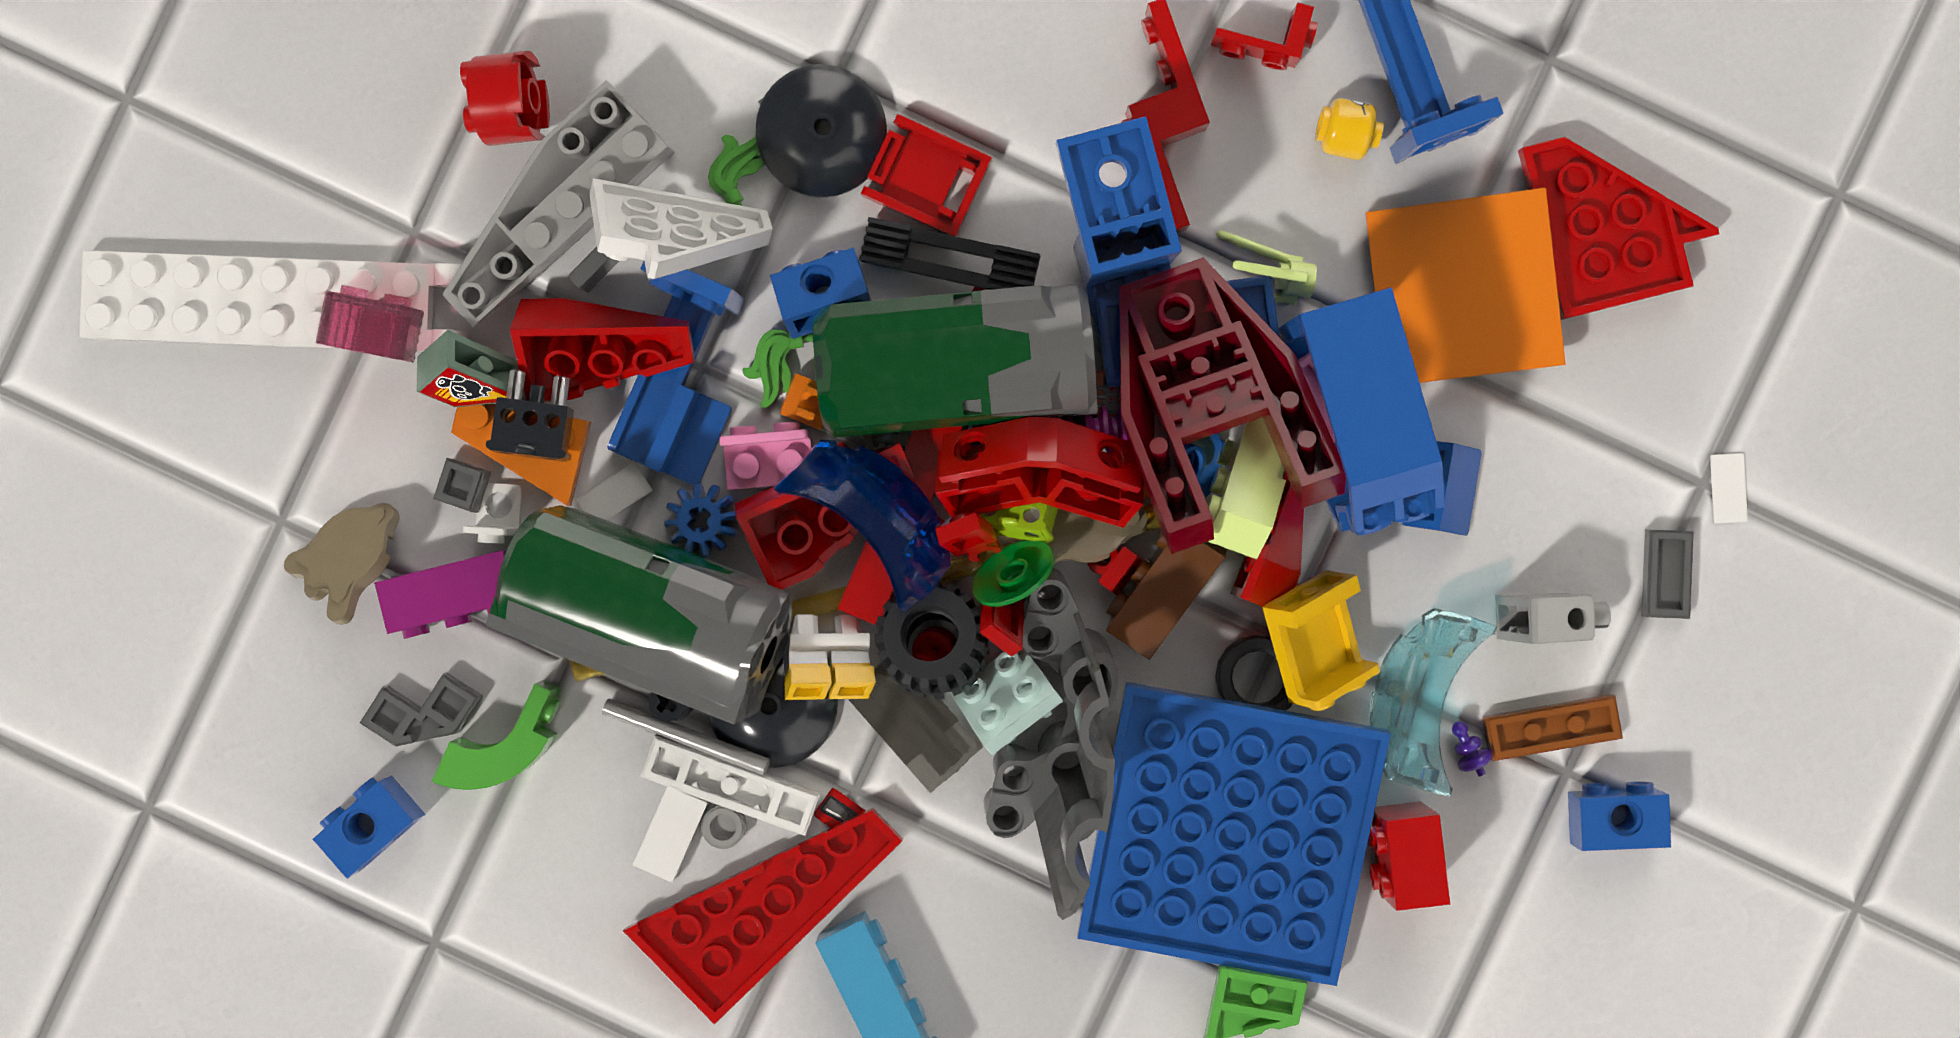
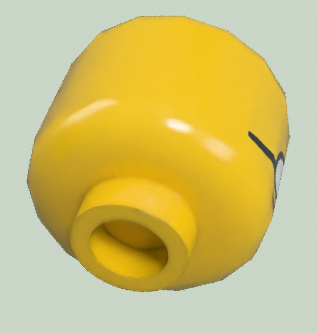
M1337 98L1331 103L1330 107H1322L1317 123L1315 140L1321 141L1322 150L1327 154L1361 160L1366 156L1369 148H1378L1384 123L1376 121L1377 113L1373 105Z

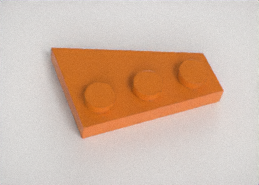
M496 403L457 407L451 429L452 434L567 506L572 505L592 422L573 417L568 448L571 460L561 462L500 454L489 450L485 444L488 440H491ZM515 411L508 415V423L515 419ZM537 414L530 417V426L537 422ZM559 417L552 420V429L558 427L560 423Z

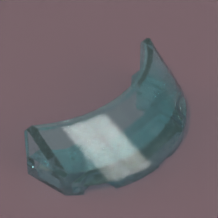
M1433 608L1421 615L1422 621L1407 635L1400 634L1385 655L1380 666V673L1377 674L1378 678L1375 689L1371 695L1370 726L1388 729L1391 733L1383 769L1387 779L1424 791L1451 797L1453 788H1451L1445 773L1440 749V723L1444 702L1450 685L1462 664L1482 642L1493 634L1495 635L1497 626L1474 617Z

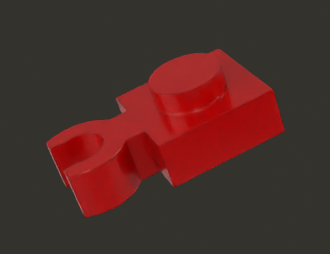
M976 512L955 515L949 520L948 524L935 529L940 546L957 557L968 553L969 560L977 562L981 560L979 555L981 552L994 551L996 554L1001 552L998 536L994 532L993 525Z

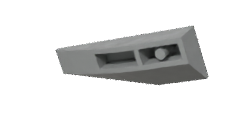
M605 80L540 141L442 295L475 328L594 227L590 201L593 178L639 186L675 152L627 100Z

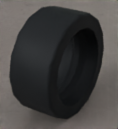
M1252 635L1239 638L1229 645L1217 662L1215 679L1220 696L1224 700L1288 710L1293 704L1288 701L1284 683L1278 695L1270 701L1254 703L1240 697L1234 688L1232 680L1234 667L1239 659L1246 654L1260 651L1269 653L1276 658L1271 637Z

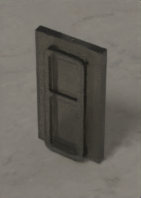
M881 662L874 668L876 683L868 699L848 700L931 793L954 773H957L983 746L942 699L935 700L933 695H927L926 699L919 698L911 690L907 693L900 688L895 680L893 681Z

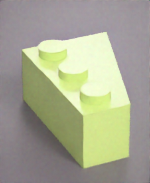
M1263 418L1240 425L1233 441L1225 439L1217 459V464L1223 467H1218L1210 487V491L1217 495L1212 494L1207 504L1213 517L1214 540L1208 542L1255 559L1258 558L1273 528L1286 480L1282 479L1284 467Z

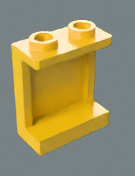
M1325 570L1262 607L1289 703L1309 707L1313 711L1324 710L1333 706L1335 700L1347 692L1364 687L1368 679L1380 673L1377 662L1364 660L1360 655L1346 603L1348 598L1361 591L1357 575Z

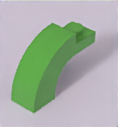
M546 680L534 683L514 729L499 743L480 744L463 737L450 741L431 782L453 789L476 790L501 784L530 768L547 752L558 734L542 725L543 723L550 724L559 708L560 700L555 697L560 687Z

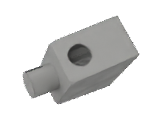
M1572 593L1495 595L1497 639L1529 644L1589 641L1594 639L1595 629L1608 628L1611 622L1609 605L1606 602H1594L1592 595Z

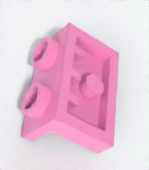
M800 422L773 424L774 432L757 433L756 426L731 427L730 436L719 437L720 446H723L727 490L771 487L815 472L811 430H800Z

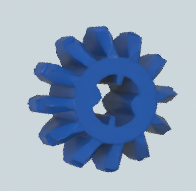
M697 482L693 484V498L685 489L677 491V496L683 503L682 506L677 503H667L666 509L676 513L677 519L665 520L664 527L679 528V531L670 538L672 544H678L687 538L684 546L685 551L693 553L699 543L702 557L711 556L712 551L711 541L720 551H724L727 548L726 541L721 536L722 533L730 537L737 536L738 531L726 525L727 520H737L735 511L726 513L724 510L734 501L731 495H727L717 502L720 486L712 485L705 497L702 483ZM697 509H699V512L709 511L711 517L707 520V524L710 527L707 531H705V527L695 528L693 525L698 519L695 514Z

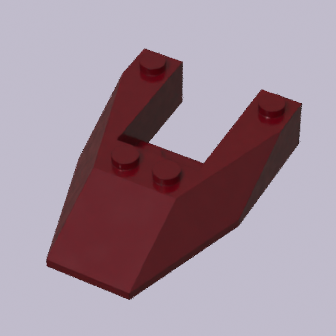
M1204 257L1119 287L1121 415L1152 507L1171 554L1214 540L1213 517L1184 445L1253 420L1263 418L1301 509L1345 494L1346 476L1340 455L1295 353Z

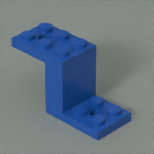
M1146 116L1058 139L1055 143L1079 230L1073 250L1082 283H1086L1090 314L1100 351L1101 345L1095 299L1119 296L1120 286L1171 269L1170 264L1182 252ZM1114 162L1121 165L1125 171V181L1117 187L1105 185L1099 176V170L1104 164Z

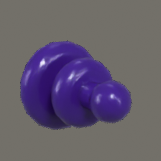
M1462 721L1455 722L1451 730L1458 737L1459 742L1455 745L1454 750L1456 754L1464 755L1457 763L1458 769L1463 772L1475 770L1478 777L1485 775L1486 772L1483 766L1491 761L1493 757L1491 750L1486 748L1478 749L1482 743L1481 739L1477 736L1468 735L1466 723Z

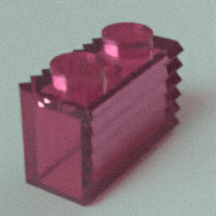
M341 285L340 293L325 291L315 343L414 363L424 311L412 308V299L386 293L383 301L367 299L368 290Z

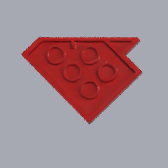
M1566 137L1522 147L1518 150L1527 190L1546 188L1561 320L1694 286L1683 244L1719 235L1718 227Z

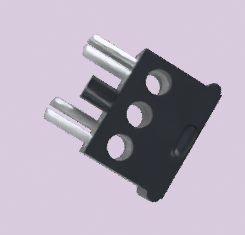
M511 370L506 398L497 397L491 440L486 442V447L500 454L561 462L571 460L568 448L574 410L566 406L570 379L560 375L554 377L550 404L544 403L546 387L539 385H530L529 399L524 401L522 400L526 373L521 370ZM515 411V419L508 423V415ZM537 414V422L530 426V417ZM559 417L560 423L558 427L552 429V420Z

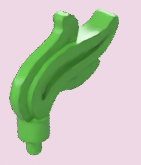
M724 135L721 138L725 144L724 149L715 159L709 170V185L716 193L723 197L726 203L742 206L741 202L744 199L737 188L739 179L757 173L765 164L762 158L757 159L760 153L756 136L739 146L734 136Z
M772 329L761 337L756 347L753 365L742 370L744 376L749 379L761 377L764 390V398L760 404L761 407H769L776 400L779 394L780 381L783 383V392H787L791 383V371L786 362V355L790 349L803 348L804 343L813 342V333L792 339L789 332Z

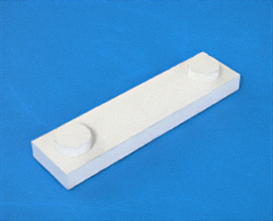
M658 735L654 736L640 777L803 836L808 831L821 794L818 791L765 773V775L758 774Z

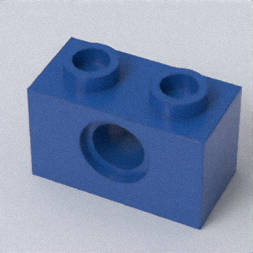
M854 247L847 250L828 252L823 258L808 263L791 264L784 267L780 272L770 275L783 322L792 339L813 333V318L823 307L832 304L872 301ZM830 286L825 292L814 294L818 288Z
M392 775L378 782L374 777L365 782L352 794L357 800L346 810L339 806L320 822L324 829L312 839L346 879L362 871L426 815ZM361 813H365L373 819L374 831L372 834L365 832L359 824Z
M1627 782L1626 789L1610 790L1609 784L1588 783L1582 785V791L1568 792L1570 844L1581 851L1671 848L1669 794L1654 788L1652 782ZM1624 804L1627 811L1624 821L1618 825H1613L1611 822L1612 811L1617 806Z

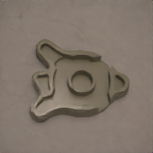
M379 503L371 507L351 508L342 511L327 521L306 547L292 552L285 559L284 570L293 577L304 578V592L307 597L314 601H319L329 594L327 617L334 623L344 625L352 620L362 592L386 569L391 559V556L386 553L388 538H394V531L400 520L398 511L388 503Z
M1141 507L1125 527L1121 528L1058 508L1051 532L1054 540L1048 543L1055 556L1054 564L1065 560L1081 563L1099 562L1109 558L1110 553L1116 550L1122 543L1125 544L1131 537L1141 534L1146 529L1147 514Z

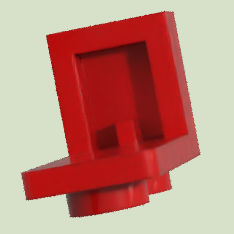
M1297 2L1291 12L1283 44L1216 28L1211 46L1219 48V53L1229 58L1244 59L1245 55L1262 59L1261 64L1270 69L1284 71L1287 70L1288 66L1295 68L1301 59L1303 48L1311 49L1316 35L1318 22L1311 21L1314 6Z

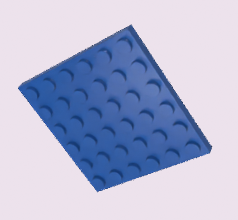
M1126 682L1112 750L1115 758V772L1109 826L1107 833L1101 830H1097L1088 874L1090 886L1083 900L1077 939L1337 986L1390 741V731L1384 728Z

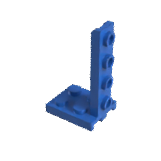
M1358 0L1405 126L1402 129L1404 135L1389 148L1395 164L1401 163L1407 158L1420 153L1444 147L1447 143L1463 137L1476 135L1504 114L1498 97L1483 102L1481 95L1463 100L1454 105L1455 109L1450 110L1410 0Z
M643 261L640 268L644 272H646L645 261ZM688 269L660 278L650 279L649 284L657 287V289L672 295L664 317L689 321L695 356L694 362L715 314L722 317L724 310L739 315L745 299L733 289ZM694 363L648 377L639 374L609 440L607 449L644 465L679 384L685 385Z

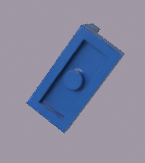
M679 384L644 466L660 473H667L692 485L697 482L701 483L732 408L727 404Z
M1437 441L1443 466L1445 507L1431 509L1429 507V516L1412 522H1403L1402 525L1467 536L1482 451L1456 443Z

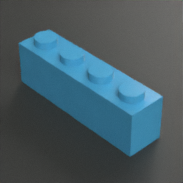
M866 911L818 935L815 944L862 1038H929L922 1024L927 1021L924 1010L916 997L909 998L902 985L907 982L905 972L897 958L889 959L883 947L884 944L888 943L887 937L877 919L870 921Z

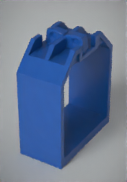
M1392 287L1299 314L1280 326V339L1295 353L1297 360L1310 352L1336 441L1334 444L1346 476L1345 494L1326 500L1339 531L1351 530V532L1356 533L1358 536L1367 535L1383 530L1391 525V521L1403 523L1429 516V507L1431 509L1445 507L1442 459Z

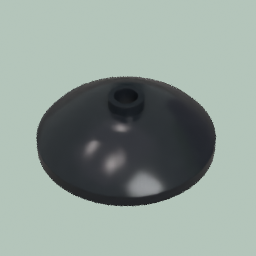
M826 64L803 66L790 71L778 79L765 94L756 118V142L760 156L767 169L785 187L809 197H835L848 193L863 184L868 179L867 176L887 135L885 113L881 102L871 87L854 73L841 67ZM826 120L831 126L830 132L826 135L817 134L814 130L815 122Z
M783 653L764 698L769 697L776 701V712H765L761 704L758 713L736 724H731L709 715L711 726L719 740L769 758L768 768L790 766L811 756L828 738L838 712V699H829L828 693L825 699L785 700Z

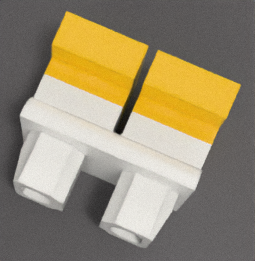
M850 614L835 616L832 622L833 633L818 632L817 616L796 615L794 617L791 633L784 651L785 700L825 699L827 693L829 694V699H868L876 683L874 666L870 665L869 658L870 635L869 633H862L857 617Z

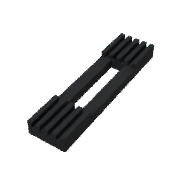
M868 217V226L865 229L866 235L863 238L864 244L861 247V255H859L861 262L987 290L1034 286L1041 258L1039 253L997 244L993 245ZM910 241L994 259L991 273L986 275L908 258Z

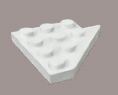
M595 178L592 181L590 201L597 252L604 253L607 257L618 261H628L631 258L644 260L647 278H660L769 245L773 228L767 210Z

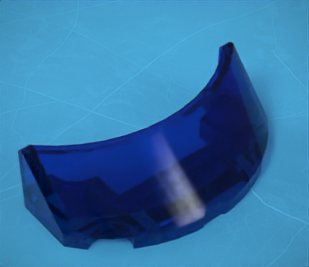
M820 440L773 487L779 494L795 495L822 504L853 525L869 542L882 561L894 589L897 607L902 612L929 595L951 566L950 552L940 546L935 530L941 522L928 498L919 486L912 482L897 465L873 450L863 446L854 450L838 446L835 440Z

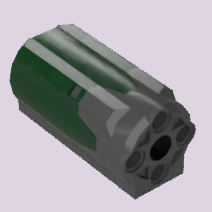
M1086 283L1058 286L1037 285L832 304L823 307L813 318V348L819 409L825 430L835 438L1001 423L1026 417L1055 418L1097 414L1094 343Z
M558 505L546 509L540 508L530 514L520 525L502 561L495 597L485 626L713 717L736 724L758 713L770 679L787 645L792 617V594L765 584L756 577L587 512Z

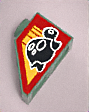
M447 330L417 356V392L452 407L495 404L497 397L506 398L510 371H518V363L514 358Z

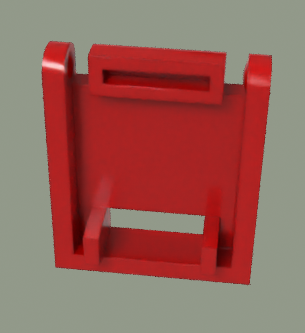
M897 114L893 123L900 129L908 131V134L905 138L896 132L888 131L867 176L868 180L883 188L881 192L863 186L860 195L933 230L957 237L992 162V157ZM961 170L972 175L973 178L956 213L944 207L943 204L958 171Z

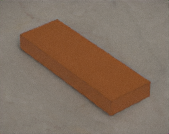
M1613 694L1482 716L1487 748L1493 754L1492 761L1623 739L1616 695Z

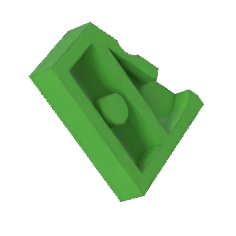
M1219 965L1203 1038H1229L1241 1034L1248 1038L1260 1035L1267 1029L1275 1028L1279 1030L1299 1025L1308 985L1307 981Z

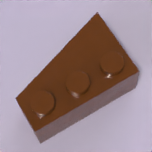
M1161 533L1155 542L1158 549L1149 560L1144 557L1130 577L1134 584L1128 593L1124 594L1120 591L1108 607L1106 613L1111 618L1106 631L1150 661L1225 559L1227 548L1211 542H1205L1171 554L1163 533Z

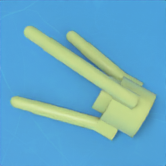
M1219 230L1216 233L1217 238L1282 262L1278 264V267L1243 261L1233 262L1234 269L1275 277V289L1282 290L1281 293H1274L1275 303L1296 305L1298 297L1311 298L1316 284V264L1303 262L1302 256L1289 255L1223 230Z

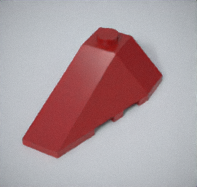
M567 298L520 299L510 327L519 370L526 373L524 392L527 401L529 399L530 385L546 387L544 401H551L553 380L558 375L561 377L566 376L570 379L567 400L582 397L586 390L603 385L606 389L620 385L622 379L639 374L648 377L694 363L695 359L689 321Z
M900 442L770 487L734 503L735 514L767 584L784 590L813 577L824 567L825 562L842 547H847L863 528L872 520L884 514L917 484V481Z
M1285 469L1282 479L1286 480L1273 528L1257 559L1244 556L1230 592L1231 595L1262 607L1301 585L1297 582L1301 574L1304 508L1301 509Z

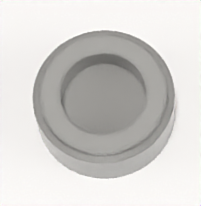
M715 805L705 814L702 820V835L707 843L715 848H731L743 838L747 827L746 818L742 813Z

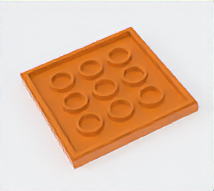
M1546 188L1365 212L1374 292L1392 287L1419 383L1566 365Z

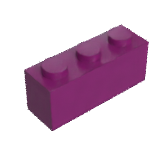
M507 550L375 582L387 634L402 631L403 638L407 639L430 633L428 624L444 620L446 628L472 622L471 613L487 609L489 615L496 593L501 564Z

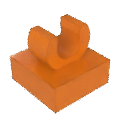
M794 373L779 414L821 430L823 423L819 409L816 381Z

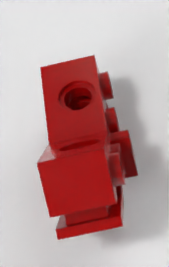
M1026 417L943 434L942 448L938 454L935 494L951 518L961 513L976 512L981 514L1033 503H1043L1124 528L1144 505V480L1130 441L1059 418ZM980 441L982 445L975 446L970 443ZM1110 448L1114 451L1106 453L1103 452V449Z

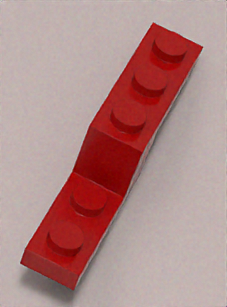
M1155 0L1148 3L1145 11L1146 18L1141 19V25L1148 44L1155 43L1161 59L1156 61V67L1161 82L1164 86L1171 85L1172 89L1128 105L1125 113L1127 119L1122 120L1121 123L1146 116L1178 234L1186 231L1190 223L1162 146L1206 131L1210 121L1166 0Z

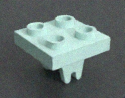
M1024 648L1012 657L1003 652L986 665L983 672L979 671L975 674L977 681L971 687L966 683L960 687L962 693L953 696L952 692L950 693L981 743L991 755L995 754L1006 744L1017 742L1019 734L1043 716L1047 719L1053 714L1051 710L1063 702L1035 660L1028 655Z

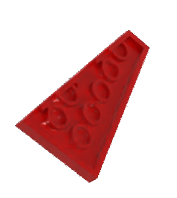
M871 808L625 927L623 932L715 1025L903 842V838L874 808Z

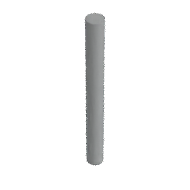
M610 698L604 704L602 714L761 775H765L769 767L770 759L671 721L660 720L652 714Z

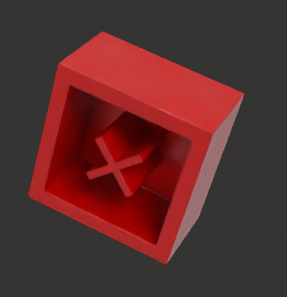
M1421 801L1375 807L1367 844L1368 847L1374 846L1376 863L1369 865L1373 890H1379L1381 898L1385 899L1396 911L1451 905L1440 814Z

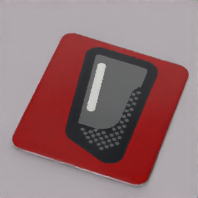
M831 788L814 812V816L831 828L866 810L837 789Z

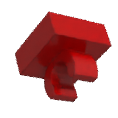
M1123 546L1120 552L1116 549L1110 553L1111 560L1106 566H1098L1095 562L1087 563L1091 571L1101 576L1097 582L1115 595L1123 591L1131 580L1130 577L1142 561L1141 558L1125 546Z

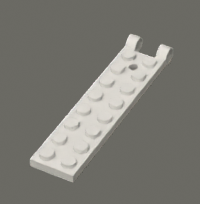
M82 250L79 338L423 352L448 330H432L434 288H446L461 264H420ZM389 298L393 303V309L389 314L383 315L379 311V303L382 299ZM449 330L465 338H468L467 331Z

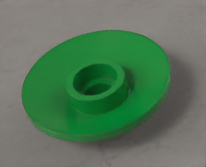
M1029 540L1016 542L1001 549V552L992 555L977 571L972 583L974 596L983 605L992 607L1008 605L1026 598L1038 589L1050 575L1055 563L1052 549L1043 541Z

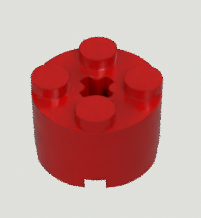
M531 51L476 56L471 61L462 62L460 65V77L463 86L466 88L468 106L463 108L464 125L469 133L477 132L481 141L487 146L541 141L545 137L540 133V129L549 128V95L545 79H536L533 68L541 66Z

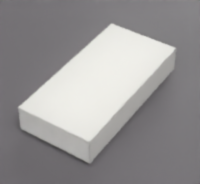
M667 787L633 866L673 883L709 801Z

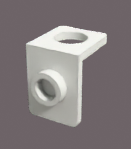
M488 483L479 512L476 513V526H463L462 533L478 534L477 542L504 543L505 536L515 535L521 525L523 487L515 484ZM498 492L506 494L512 504L509 514L503 518L492 516L487 508L489 498Z

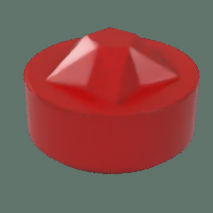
M928 627L915 639L912 646L913 657L922 661L939 660L952 651L957 640L949 630L943 627Z

